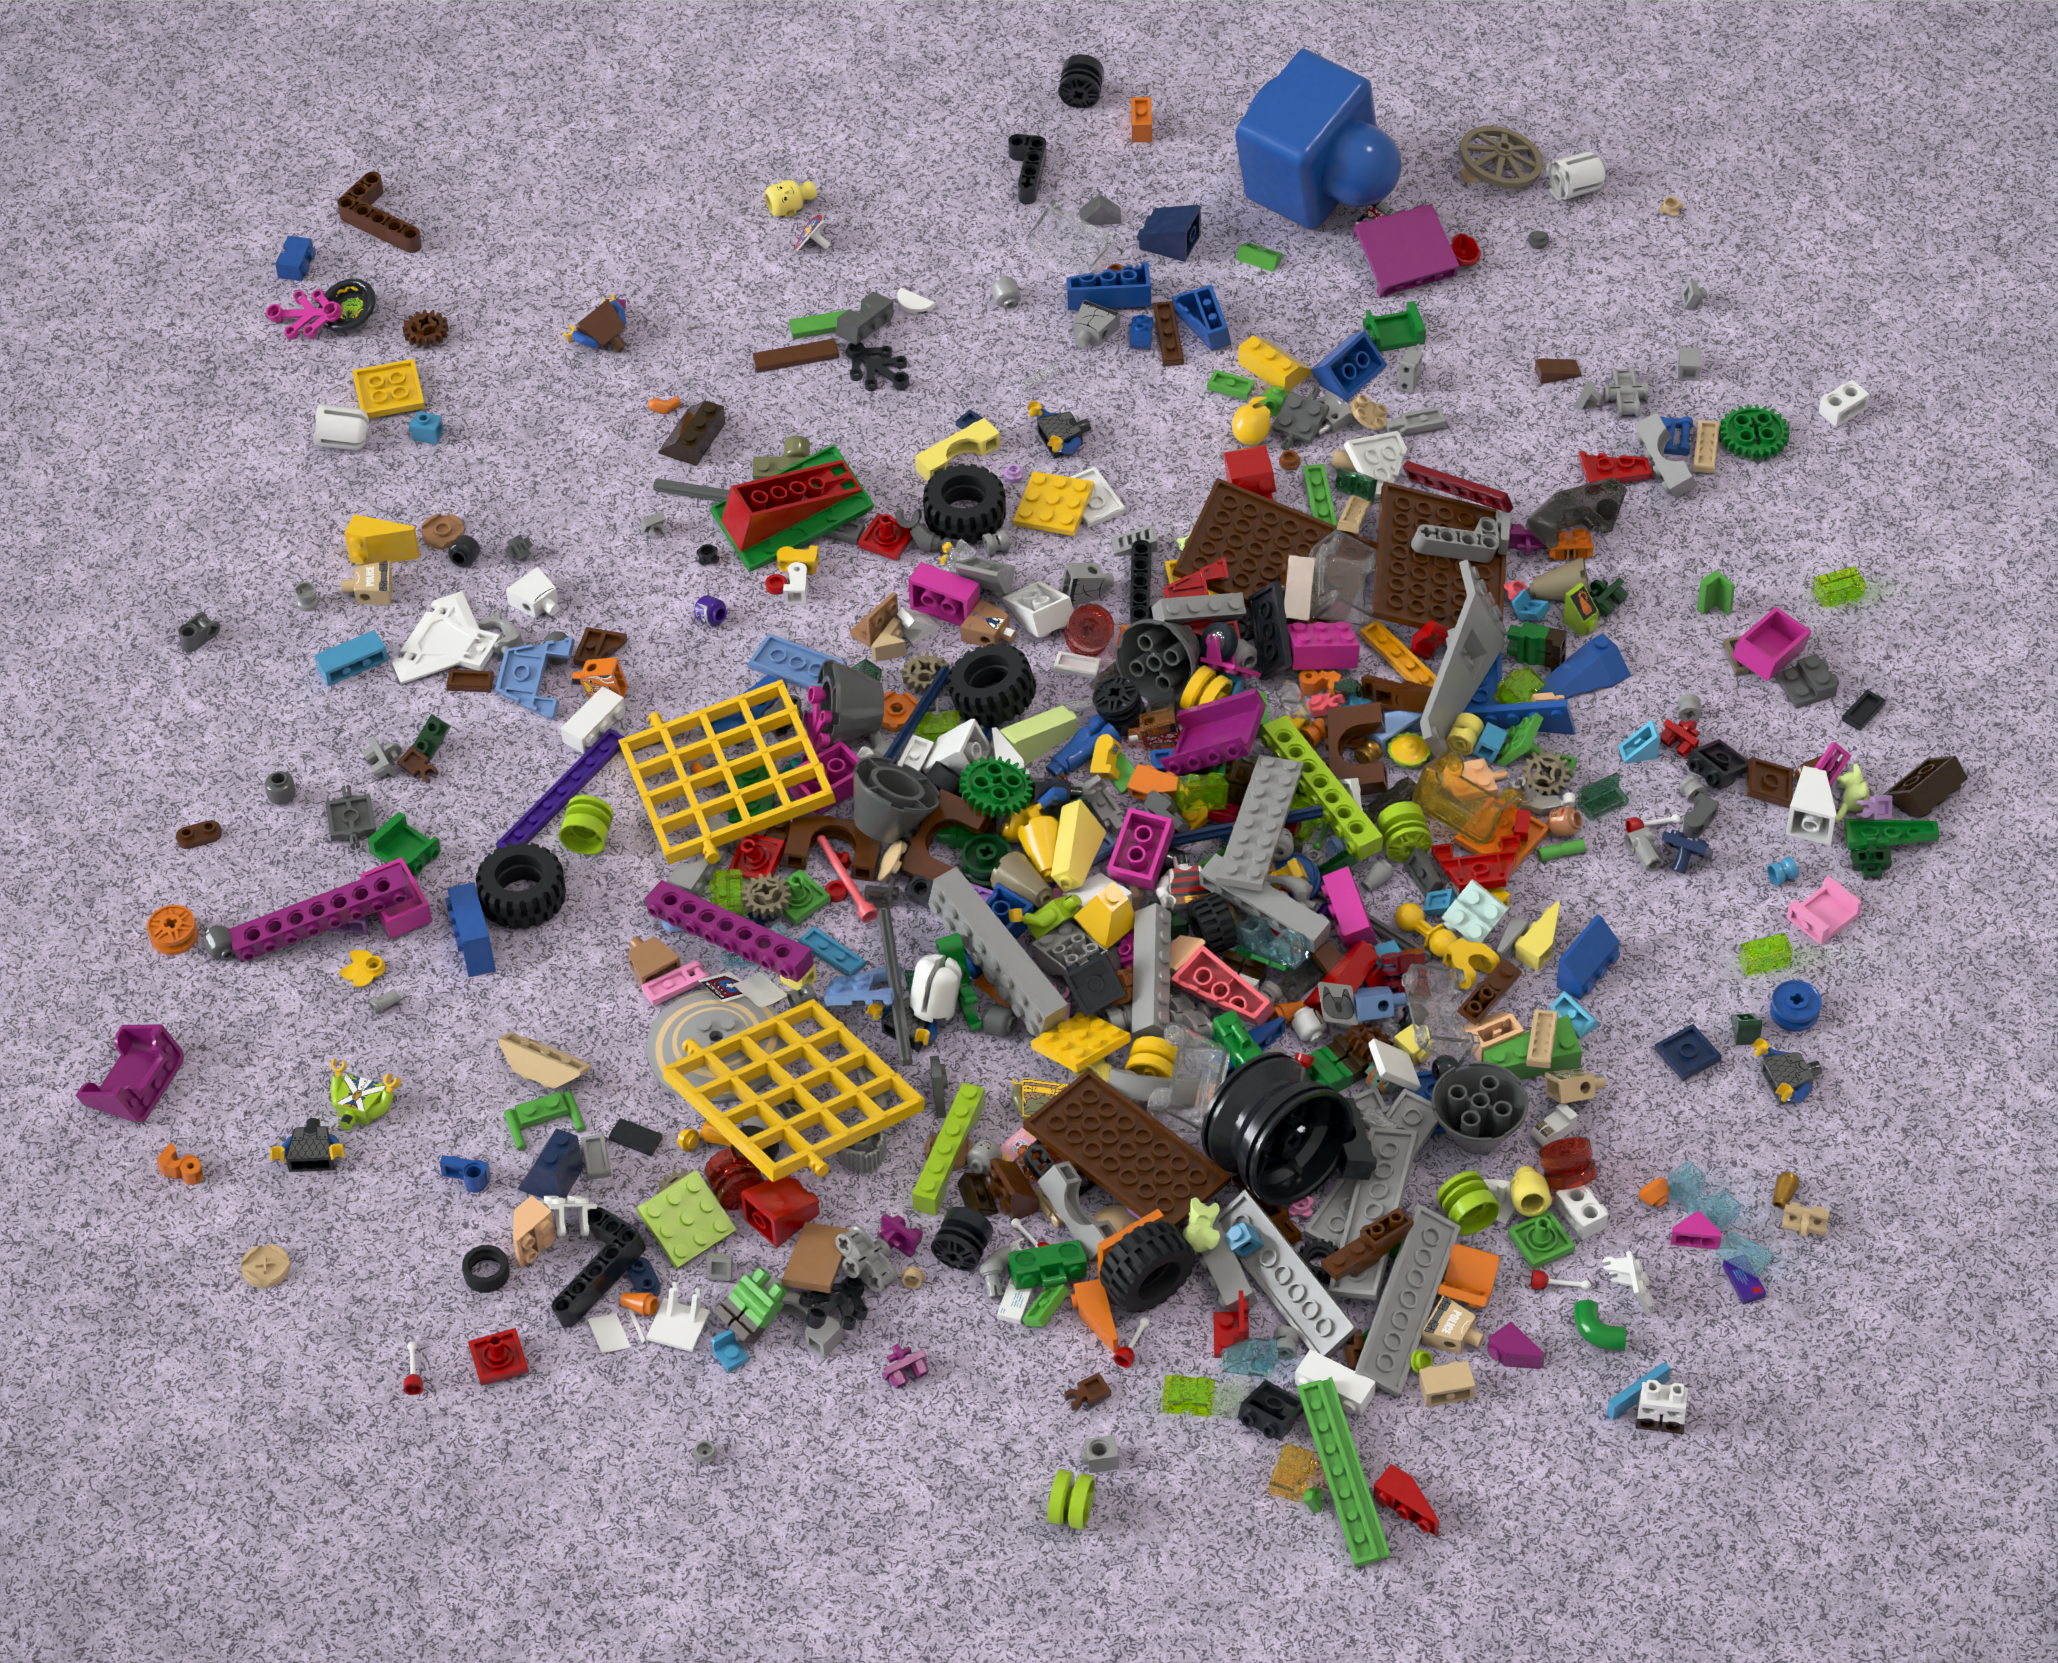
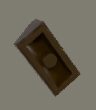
M964 1172L957 1185L965 1207L979 1212L984 1217L997 1214L998 1210L985 1174Z

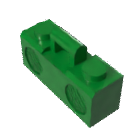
M1235 1010L1214 1018L1213 1037L1235 1069L1246 1061L1264 1054L1246 1030L1245 1025Z
M1073 1240L1009 1252L1007 1270L1016 1290L1036 1287L1040 1283L1044 1288L1065 1284L1068 1280L1086 1277L1087 1258L1080 1241Z

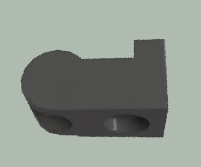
M1700 792L1694 800L1693 811L1686 813L1684 816L1682 832L1688 838H1698L1718 815V801Z

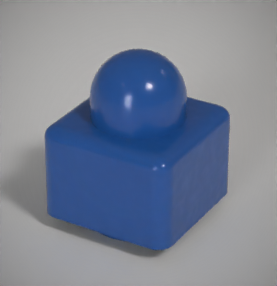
M1305 48L1299 50L1277 77L1268 81L1259 90L1236 129L1235 138L1246 198L1309 230L1319 228L1339 203L1352 207H1367L1381 202L1394 190L1401 174L1400 152L1394 140L1385 131L1377 127L1370 81Z

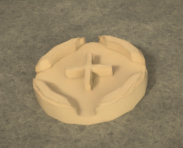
M274 1244L253 1247L247 1251L241 1262L243 1278L250 1285L257 1288L276 1286L286 1278L290 1270L288 1254L283 1248Z

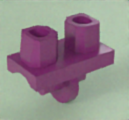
M1512 524L1508 549L1525 550V556H1530V550L1547 549L1548 530L1544 529L1543 524H1535L1532 526V530H1524L1521 524Z
M886 1213L881 1217L882 1224L877 1235L884 1239L890 1249L895 1247L909 1258L915 1254L917 1245L921 1243L923 1232L918 1228L909 1230L905 1227L906 1222L904 1218L899 1215L891 1217Z
M898 1344L892 1346L893 1354L887 1356V1360L889 1363L896 1360L897 1362L884 1367L885 1372L882 1373V1376L885 1380L889 1379L897 1389L908 1383L904 1371L911 1368L916 1379L926 1375L929 1369L925 1361L927 1357L925 1350L922 1349L905 1357L912 1353L909 1346L901 1349Z

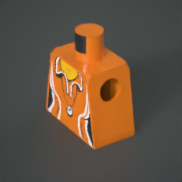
M618 658L587 660L582 672L574 671L572 674V683L574 685H583L588 697H592L602 686L624 697L628 688Z

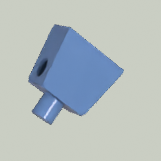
M1389 986L1358 988L1354 993L1357 1021L1394 1016V1008L1407 1006L1405 992L1393 994Z

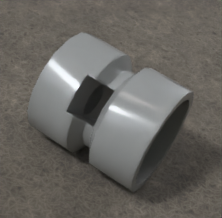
M1132 1001L1123 1003L1122 1008L1113 1006L1104 1009L1105 1021L1126 1032L1129 1030L1132 1033Z

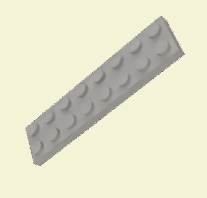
M1264 755L1258 756L1216 877V884L1262 892L1303 771L1304 762Z
M1404 1088L1377 1127L1417 1131L1419 1138L1414 1160L1439 1123L1434 1116L1431 1101ZM1340 1178L1304 1229L1305 1236L1311 1239L1317 1238V1242H1321V1238L1325 1239L1326 1244L1330 1240L1333 1242V1246H1338L1339 1250L1357 1179Z
M1378 1127L1370 1128L1368 1140L1371 1141L1373 1155L1377 1158V1166L1372 1171L1369 1180L1357 1179L1339 1249L1359 1238L1361 1229L1398 1207L1401 1209L1419 1138L1417 1131ZM1390 1251L1357 1276L1351 1272L1337 1282L1331 1277L1328 1292L1331 1296L1378 1300Z
M1244 1190L1217 1216L1225 1233L1234 1225L1243 1222L1255 1226L1264 1246L1245 1258L1238 1254L1236 1256L1288 1323L1298 1331L1299 1337L1309 1349L1329 1358L1358 1330L1250 1192ZM1248 1242L1247 1244H1245V1245H1244V1248H1245L1246 1246H1248L1249 1244H1251V1242Z
M1420 1204L1415 1206L1410 1219L1414 1221V1225L1402 1240L1355 1369V1374L1376 1381V1387L1395 1397L1399 1396L1403 1389L1411 1366V1355L1417 1350L1422 1330L1426 1325L1448 1264L1452 1246L1455 1244L1461 1227Z

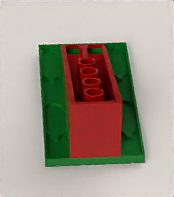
M833 444L770 477L732 485L728 498L713 505L710 512L743 564H745L747 570L751 572L776 561L777 551L780 548L789 546L799 549L808 542L866 515L868 511L873 510L874 503L836 445Z

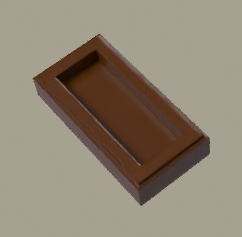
M450 669L446 685L447 691L491 693L494 671Z

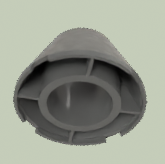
M825 659L820 668L817 683H821V688L826 691L825 701L823 703L820 702L819 718L822 710L832 712L831 724H825L821 731L822 733L830 734L829 746L822 747L823 749H828L840 741L846 743L880 729L884 715V691L880 681L834 659Z
M878 756L865 757L856 763L853 770L854 823L861 832L875 840L886 843L897 842L936 810L940 803L938 800L940 793L933 782L924 774L907 764H903L901 767L890 763V758Z

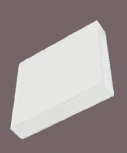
M1374 1038L1368 1043L1381 1078L1415 1092L1421 1087L1409 1053Z

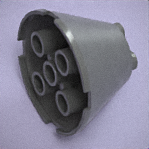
M1145 619L1131 624L1121 633L1119 644L1115 651V658L1120 676L1128 677L1135 681L1141 696L1149 699L1148 703L1169 705L1181 699L1188 682L1196 672L1198 659L1202 652L1199 641L1189 625Z
M1477 1061L1469 1062L1468 1065L1459 1068L1453 1067L1446 1071L1433 1088L1431 1104L1436 1120L1458 1147L1469 1153L1488 1155L1523 1124L1528 1113V1094L1521 1085L1522 1081L1510 1070L1494 1063Z

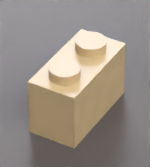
M1454 1361L1447 1365L1428 1366L1424 1369H1419V1386L1426 1407L1475 1398L1476 1385L1468 1361Z

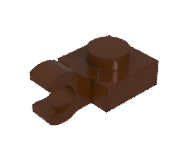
M1358 1329L1346 1341L1347 1347L1344 1349L1348 1368L1353 1371L1356 1369L1364 1347L1361 1329Z

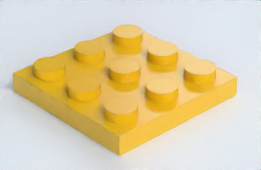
M414 359L352 370L359 407L367 413L369 419L425 408Z
M1033 471L1012 520L1013 525L1075 536L1094 491V481Z
M1079 1012L1067 1021L1059 1023L1053 1029L1040 1034L1039 1037L1030 1042L1032 1050L1078 1073L1131 1042L1130 1033L1093 1014L1085 1017L1083 1012Z

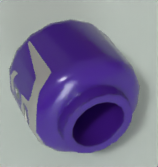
M710 595L702 596L694 606L695 618L706 625L717 626L726 618V605L718 598Z

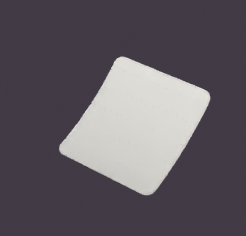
M761 972L733 984L758 1007L771 1005L787 996L785 992Z
M628 1309L640 1340L643 1343L645 1338L633 1310ZM616 1313L588 1319L602 1352L617 1351L631 1347Z

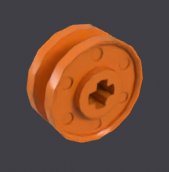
M181 905L161 907L152 913L147 922V931L152 946L162 954L178 955L192 948L198 940L199 931L193 913L187 907Z

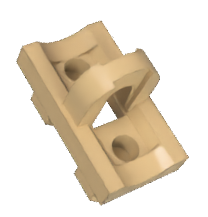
M1791 1202L1789 1205L1785 1204L1782 1228L1800 1231L1799 1236L1806 1237L1807 1233L1825 1236L1829 1212L1825 1210V1207L1815 1206L1811 1209L1805 1208L1797 1202Z

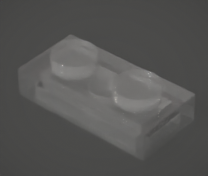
M1232 1371L1213 1407V1414L1236 1423L1240 1405L1250 1395L1255 1385V1379Z

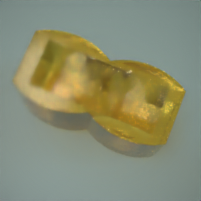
M1285 1443L1269 1483V1493L1298 1502L1300 1495L1304 1496L1305 1490L1309 1486V1482L1306 1481L1308 1475L1313 1476L1316 1469L1317 1461L1314 1460V1452Z

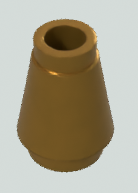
M1786 1171L1781 1172L1777 1176L1772 1201L1774 1207L1785 1209V1204L1790 1202L1800 1186L1798 1176Z

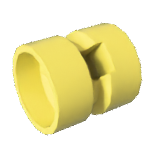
M1471 713L1459 714L1446 739L1448 748L1456 754L1470 755L1484 729L1482 720Z

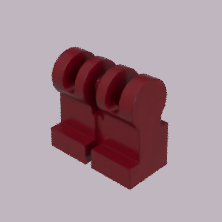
M1422 947L1381 955L1382 964H1393L1392 966L1382 968L1383 975L1393 976L1383 980L1384 986L1395 987L1390 989L1393 994L1405 992L1406 998L1420 996V998L1430 997L1425 953ZM1404 973V976L1396 977V975Z

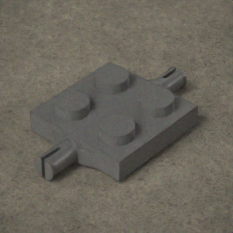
M1313 386L1308 396H1301L1290 392L1272 425L1273 431L1286 437L1281 445L1282 449L1289 450L1293 441L1311 444L1330 410L1328 405L1316 401L1321 392L1318 387Z
M344 785L341 788L343 797L325 802L331 842L350 839L351 849H355L354 842L358 849L360 848L359 837L372 835L376 832L370 794L352 795L351 786L346 785V792Z

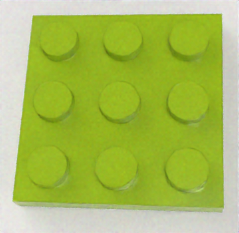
M697 1169L635 1209L675 1269L683 1266L737 1230Z

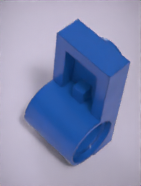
M1147 315L1132 317L1130 348L1151 349L1153 317H1148Z
M442 1155L440 1168L442 1176L464 1180L468 1191L473 1193L481 1192L489 1183L491 1177L489 1163L481 1160L463 1159L458 1156Z

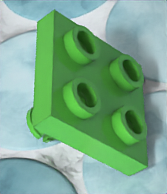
M1535 713L1529 718L1525 717L1516 727L1512 726L1507 731V739L1502 744L1496 761L1500 766H1506L1524 753L1532 759L1533 752L1538 756L1541 755L1542 748L1535 744L1533 740L1543 717Z
M799 869L786 878L787 886L791 887L792 902H789V909L782 908L783 915L794 925H798L831 901L830 894L802 870Z
M1551 1210L1508 1229L1509 1237L1532 1270L1575 1251V1244Z

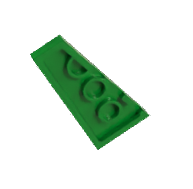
M1844 820L1848 850L1865 849L1870 845L1883 847L1939 840L1937 821Z

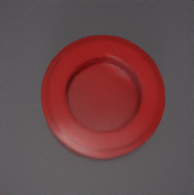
M780 574L770 575L765 581L767 592L773 595L782 594L784 584H787V579Z
M833 880L825 886V891L830 894L831 902H842L848 896V890L840 880Z

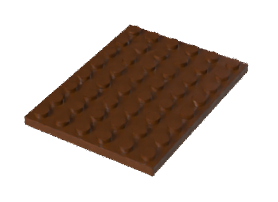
M1217 478L1172 575L1183 578L1225 557L1229 578L1206 582L1207 588L1218 594L1242 592L1244 604L1249 606L1248 597L1273 581L1280 582L1282 561L1285 562L1288 555L1315 558L1310 616L1307 624H1314L1316 622H1345L1376 552L1377 542L1352 532L1337 530L1335 525Z
M1384 481L1381 487L1372 617L1421 629L1431 620L1443 626H1448L1449 630L1455 628L1467 597L1459 562L1464 560L1418 553L1411 546L1412 539L1418 527L1423 524L1474 531L1479 520L1483 517H1489L1496 521L1497 509ZM1497 548L1490 562L1469 561L1472 567L1475 566L1480 576L1479 580H1484L1487 593L1491 592L1494 598V605L1498 604L1502 613V617L1499 619L1503 622L1506 555L1498 554Z

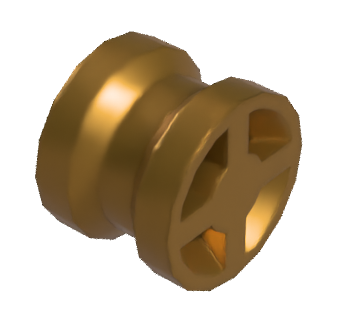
M1367 740L1363 747L1355 750L1354 756L1359 764L1374 763V761L1382 758L1383 752L1376 742Z

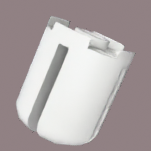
M1583 152L1549 162L1546 167V177L1549 176L1552 186L1549 191L1557 200H1566L1598 191L1602 188L1605 180V168L1601 159L1593 152Z
M327 404L318 405L315 417L317 420L313 438L314 445L351 451L361 450L366 445L369 432V417L364 410Z
M930 954L921 958L917 963L908 1004L914 1010V1016L928 1022L947 1017V1021L953 1017L962 978L961 968L954 959L949 957L945 961V955Z

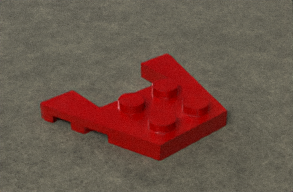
M1221 558L1217 562L1163 588L1164 598L1209 595L1206 582L1229 578L1226 558ZM1202 619L1186 622L1181 625H1189L1194 634L1201 637L1204 630L1214 621ZM1237 620L1223 622L1233 627L1238 639H1240ZM1222 634L1217 635L1219 640L1224 638Z
M1518 834L1500 837L1501 852L1454 858L1452 843L1432 845L1431 851L1432 856L1460 892L1465 889L1472 879L1485 889H1496L1498 887H1506L1521 846V836Z

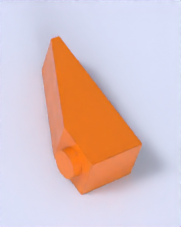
M1096 1279L1075 1283L1074 1294H1070L1072 1308H1077L1081 1320L1113 1353H1116L1118 1350V1337L1106 1290L1102 1286L1101 1280Z

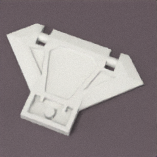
M462 591L433 601L431 608L435 610L425 613L400 650V653L404 656L402 658H395L392 662L401 684L457 665L477 671H482L494 653V644L501 637L499 634L479 629Z

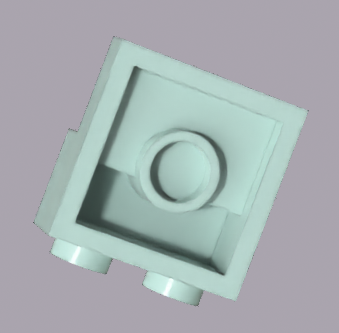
M1472 879L1441 918L1445 920L1443 923L1445 927L1453 932L1458 930L1463 934L1462 938L1466 941L1482 943L1509 907Z

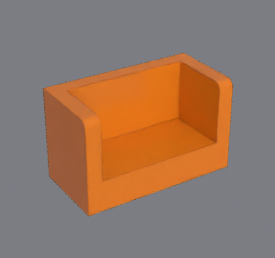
M1131 97L1132 143L1152 142L1151 97Z

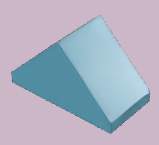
M1650 720L1618 745L1624 763L1628 764L1658 758L1660 736L1654 721Z

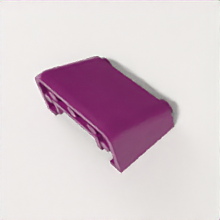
M162 1024L122 1025L114 1039L115 1047L121 1054L100 1087L91 1082L84 1083L76 1094L80 1102L85 1106L131 1122L145 1121L184 1061L183 1050Z

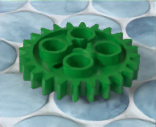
M1747 404L1746 409L1739 406L1738 411L1731 409V414H1725V419L1721 420L1719 439L1723 440L1722 446H1728V452L1734 450V456L1742 454L1743 460L1747 456L1750 457L1751 461L1754 460V457L1762 461L1763 456L1769 460L1771 454L1778 456V451L1783 452L1784 446H1787L1790 435L1789 425H1786V419H1781V413L1774 414L1775 409L1767 411V406L1759 409L1758 404L1755 405V408H1751Z
M990 756L988 761L981 757L980 763L973 760L972 766L967 764L966 770L962 771L960 777L959 793H963L962 800H967V806L974 805V812L981 809L983 816L989 812L991 818L995 814L1003 818L1004 813L1012 817L1013 811L1020 814L1021 808L1026 809L1027 804H1030L1034 790L1032 788L1033 781L1030 780L1031 775L1025 774L1026 768L1018 769V762L1012 765L1010 764V758L1004 762L1001 756H999L998 760H994Z

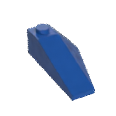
M1602 633L1579 648L1534 687L1533 692L1536 694L1553 692L1554 696L1564 695V700L1572 698L1573 695L1583 692L1588 694L1598 688L1605 687L1607 689L1614 687L1630 677V672L1618 646Z

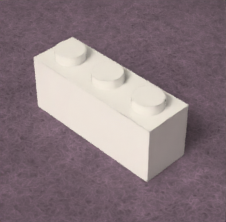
M602 686L561 727L563 743L584 754L617 720L624 716L626 712L624 697Z
M1310 1349L1295 1371V1384L1299 1386L1317 1380L1324 1381L1328 1377H1332L1342 1409L1349 1414L1355 1413L1361 1416L1375 1396L1376 1381L1355 1374V1371Z

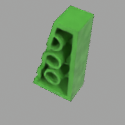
M1569 1015L1558 1019L1550 1068L1526 1066L1531 1031L1483 1051V1062L1500 1065L1510 1070L1520 1080L1545 1075V1072L1572 1070L1581 1067L1582 1050Z

